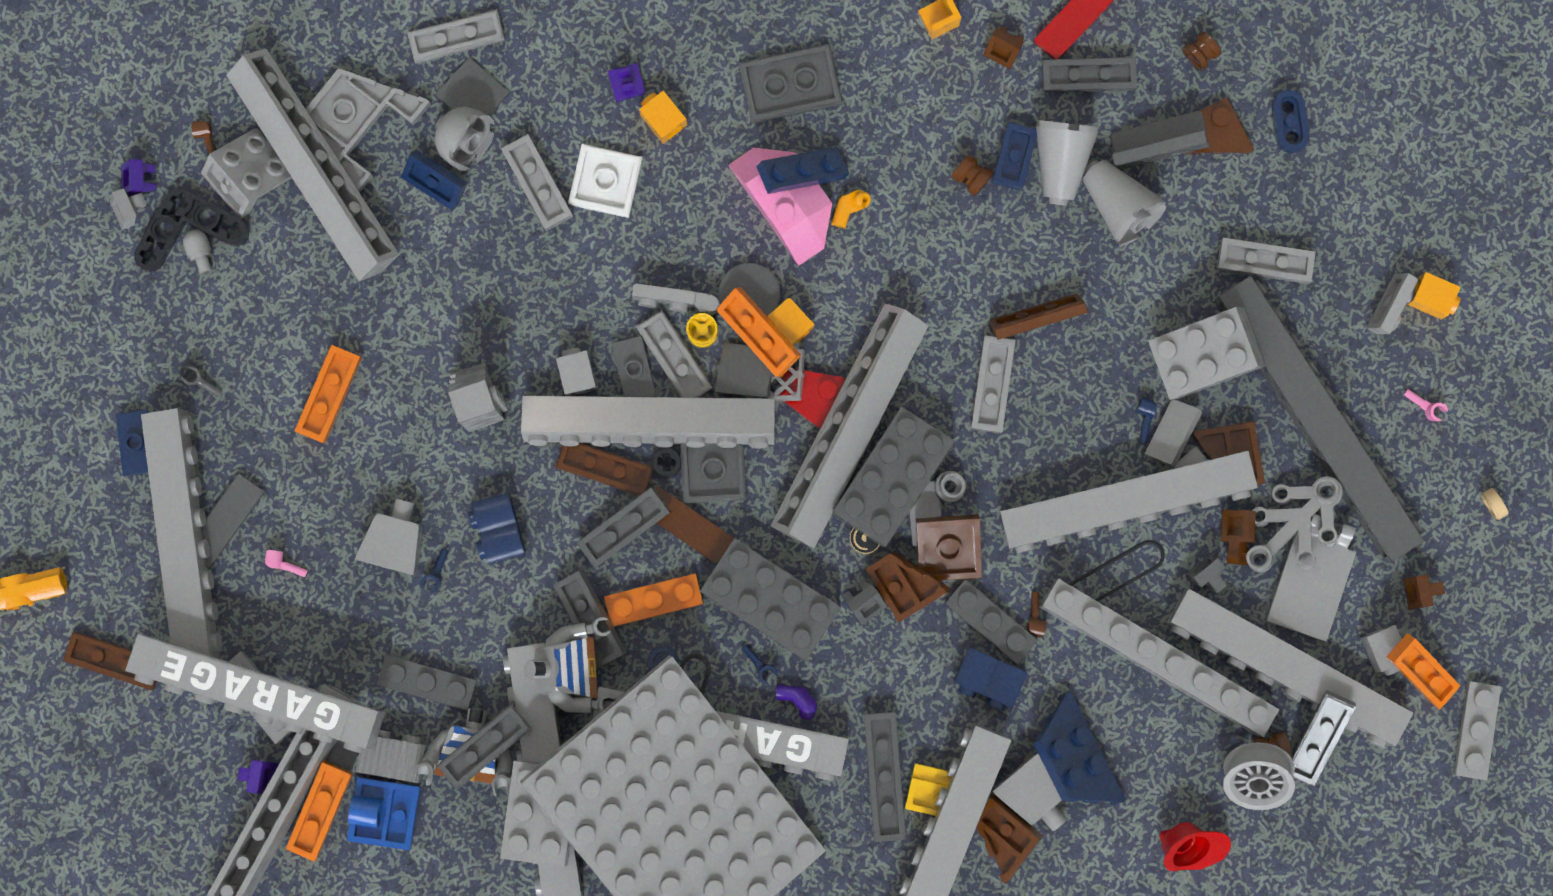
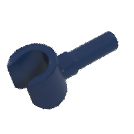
M1146 398L1141 399L1136 413L1145 416L1139 441L1141 443H1147L1150 423L1157 411L1156 403Z
M441 549L431 573L421 579L420 585L422 589L425 587L428 578H432L436 582L432 593L441 587V569L449 551Z
M748 644L742 648L743 652L757 668L758 677L761 682L768 684L762 677V673L766 669H771L778 676L776 669L770 664H765Z

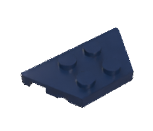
M1071 690L1061 694L1058 698L1060 702L1056 710L1049 714L1045 721L1044 730L1039 732L1033 743L1061 800L1064 802H1077L1081 800L1085 803L1110 802L1112 805L1124 802L1126 799Z

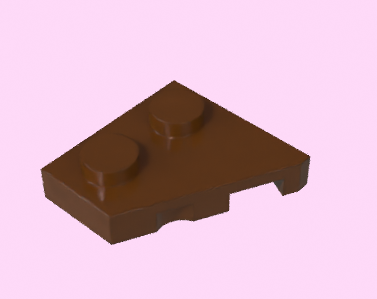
M1227 97L1200 110L1203 115L1210 147L1185 154H1249L1254 151Z
M1254 421L1193 432L1194 438L1211 460L1249 451L1257 485L1265 484Z
M895 551L866 568L867 573L898 623L951 591L947 585Z

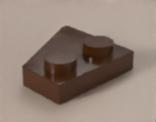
M993 795L985 804L976 826L979 834L985 840V847L990 857L995 858L1002 872L999 876L1005 884L1012 879L1043 838L1041 833L996 795Z

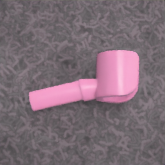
M1409 389L1404 394V396L1425 410V415L1430 421H1441L1434 415L1435 407H1438L1442 412H1448L1445 404L1430 403Z
M266 551L265 563L268 567L287 570L302 577L306 576L308 570L288 562H282L284 552Z

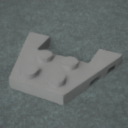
M338 68L306 107V111L360 193L373 176L351 159L349 154L387 107L393 109L414 126L431 103L426 98L405 93L403 90L379 84L374 80Z

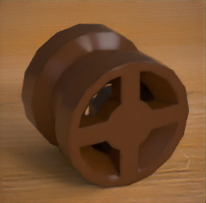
M1203 31L1196 36V40L1192 44L1187 43L1182 48L1185 57L1200 71L1207 68L1208 62L1211 59H1217L1222 54L1215 40Z

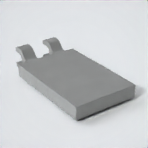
M1314 514L1311 517L1312 552L1316 557V563L1311 569L1307 570L1298 566L1296 562V554L1299 551L1297 532L1292 537L1265 621L1327 642L1356 552L1348 549L1356 528L1346 524L1340 525L1337 532V543L1334 546L1326 547L1318 539V532L1322 528L1321 516ZM1304 554L1301 556L1300 562L1308 564L1312 557L1309 554Z

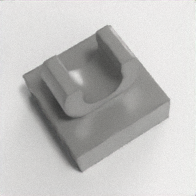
M124 188L112 192L110 198V205L122 230L133 226L136 214L144 211V206L147 205L142 193L128 198Z

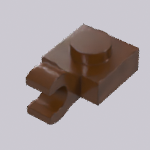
M1222 510L1221 542H1229L1227 552L1228 564L1248 565L1246 560L1249 551L1247 543H1255L1256 511Z

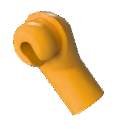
M855 190L841 196L838 200L831 225L846 229L850 214L867 208L870 205L871 197L869 193L863 190Z

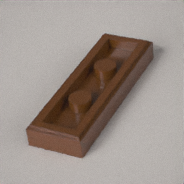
M1073 294L990 319L989 324L992 333L999 340L1088 312L1082 298L1078 294Z
M580 442L577 446L563 445L555 466L557 469L639 496L647 491L654 471L652 466Z
M657 485L656 491L672 511L657 522V524L717 565L734 538Z
M73 631L63 658L64 662L154 691L157 683L155 680L153 685L135 681V674L125 671L132 652L131 649Z

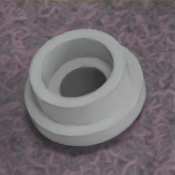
M945 471L936 478L934 489L941 500L955 502L964 495L966 485L959 473ZM947 481L951 482L954 486L951 493L945 489Z

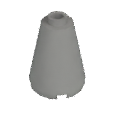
M1037 120L1036 132L1043 197H1049V204L1067 206L1068 200H1074L1098 135V127Z
M1094 160L1085 168L1083 183L1114 240L1120 246L1128 245L1137 240L1139 236L1135 233L1142 230L1145 226L1149 230L1165 212L1166 203L1160 196L1107 160L1100 162Z

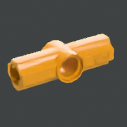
M58 567L29 575L28 573H22L1 578L0 610L19 609V606H32L36 601L68 594V585L63 569Z

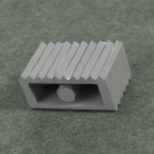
M379 730L374 748H363L362 753H359L355 772L421 783L423 774L418 775L417 780L414 781V769L421 763L429 745L421 743L422 737L403 734V738L400 740L390 738V731Z

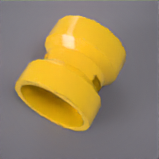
M695 314L687 322L686 331L688 339L693 345L705 348L716 341L718 336L717 323L709 314Z

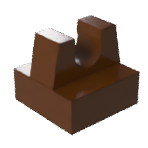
M1001 26L994 31L983 56L1011 69L1024 44V37L1020 34L1015 37L1006 32L1008 28Z
M1428 574L1403 579L1409 610L1434 606L1432 596L1445 594L1443 581L1429 583Z

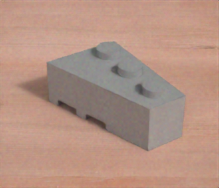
M486 363L450 374L451 379H449L448 393L458 423L468 432L505 420L503 412L508 411L502 393L493 386Z

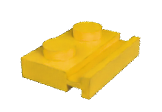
M915 763L905 809L936 816L939 806L935 805L941 787L947 789L951 779L947 775L948 770Z

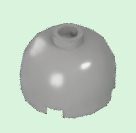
M457 107L441 116L436 123V150L447 163L462 171L470 169L466 165L470 164L476 154L478 163L493 141L494 133L490 131V123L494 125V120L488 114L473 107Z

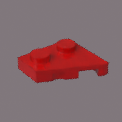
M787 370L782 376V380L786 382L793 374ZM804 370L802 400L783 402L821 429L846 378ZM797 378L789 385L794 393L797 391ZM785 389L779 396L791 394Z

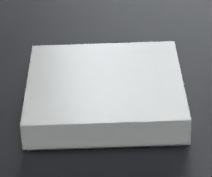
M582 144L568 205L629 218L643 158Z

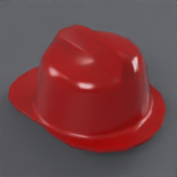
M1190 822L1180 823L1172 829L1161 831L1159 834L1165 854L1164 867L1169 871L1204 869L1223 860L1231 847L1230 838L1225 833L1202 831Z

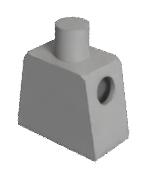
M396 499L391 517L376 513L356 554L355 560L417 576L423 526L409 522L414 503Z
M1038 752L1031 755L991 790L994 795L1030 825L1035 824L1042 818L1053 832L1067 820L1056 807L1062 800Z

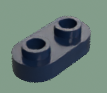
M1285 90L1280 92L1272 102L1276 142L1284 152L1297 153L1309 141L1305 102L1298 92ZM1282 104H1291L1292 112H1285L1282 109ZM1288 133L1296 135L1297 141L1295 143H1290L1287 140L1286 135Z

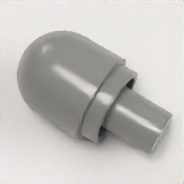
M200 230L187 232L183 238V246L187 257L190 258L191 262H196L200 274L211 271L212 268L208 257L212 255V249L207 236Z

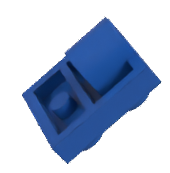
M357 777L355 793L352 796L348 813L349 829L347 841L411 850L421 786Z

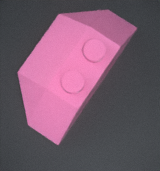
M752 148L728 166L794 261L800 266L824 249L832 202L819 184L768 194L756 166L763 160L795 155L797 153Z

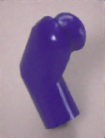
M777 684L776 700L793 701L799 709V717L804 720H811L815 717V711L818 709L817 702L806 688Z

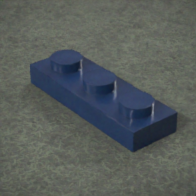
M838 147L763 160L756 166L768 194L844 180L849 175Z

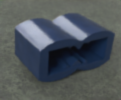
M505 493L472 502L473 510L468 511L473 530L478 529L481 541L476 542L480 559H486L489 565L525 556L526 550L511 495Z
M969 647L953 683L959 685L958 692L974 699L978 693L988 698L987 705L1004 712L1006 706L1013 708L1028 673Z

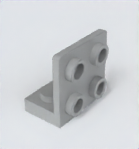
M254 128L210 153L201 172L240 219L246 217L251 212L257 198L292 178L267 138L258 128Z

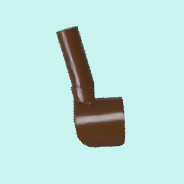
M206 121L192 122L191 128L194 139L204 138L208 154L216 151L212 140L211 125Z
M1031 592V612L1027 631L1031 635L1041 638L1045 634L1047 621L1038 619L1039 592Z

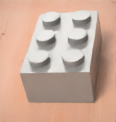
M1234 307L1148 341L1170 400L1183 398L1266 366L1244 307Z
M513 761L500 859L565 867L568 864L570 843L520 783V780L541 763Z

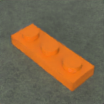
M741 287L735 288L716 309L775 377H782L802 355Z
M331 345L294 430L295 432L326 444L362 360L360 356Z
M696 573L604 596L608 616L613 627L703 605Z
M1408 633L1386 656L1426 699L1438 709H1441L1460 687L1457 681L1417 639Z
M326 760L321 763L288 841L286 850L314 862L318 859L353 772Z

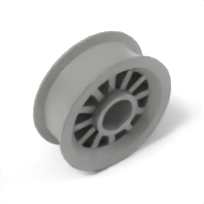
M1248 743L1233 749L1224 760L1223 769L1225 777L1223 788L1227 797L1235 804L1252 810H1268L1283 805L1292 797L1295 790L1293 778L1295 771L1294 761L1282 748L1268 743Z

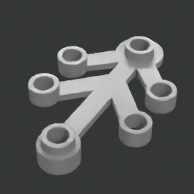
M1329 476L1317 479L1312 486L1288 487L1284 484H1279L1273 488L1272 497L1279 505H1286L1291 499H1310L1302 508L1265 509L1263 507H1255L1252 509L1256 513L1262 512L1266 515L1263 521H1255L1256 527H1264L1268 523L1287 522L1265 546L1257 545L1248 551L1246 560L1253 571L1258 573L1268 571L1273 564V556L1297 532L1299 551L1296 554V562L1302 569H1311L1316 563V557L1312 552L1311 517L1320 508L1322 528L1318 532L1319 541L1326 547L1334 546L1337 543L1338 534L1334 529V506L1341 501L1343 489L1337 479ZM1325 488L1333 490L1332 496L1328 498L1323 497L1321 492ZM1285 490L1288 492V495L1284 499H1278L1276 497L1277 492ZM1325 532H1332L1334 534V538L1331 541H1324L1322 536ZM1309 554L1312 559L1310 563L1303 564L1300 562L1301 556ZM1258 556H1265L1266 562L1263 565H1256L1255 559Z

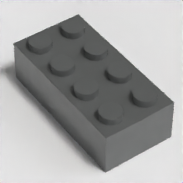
M901 407L835 507L833 516L886 550L953 448L955 440Z
M735 538L700 590V593L804 661H807L841 609V607Z

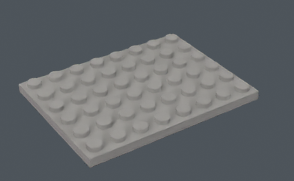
M670 655L520 780V783L613 896H775L826 851Z

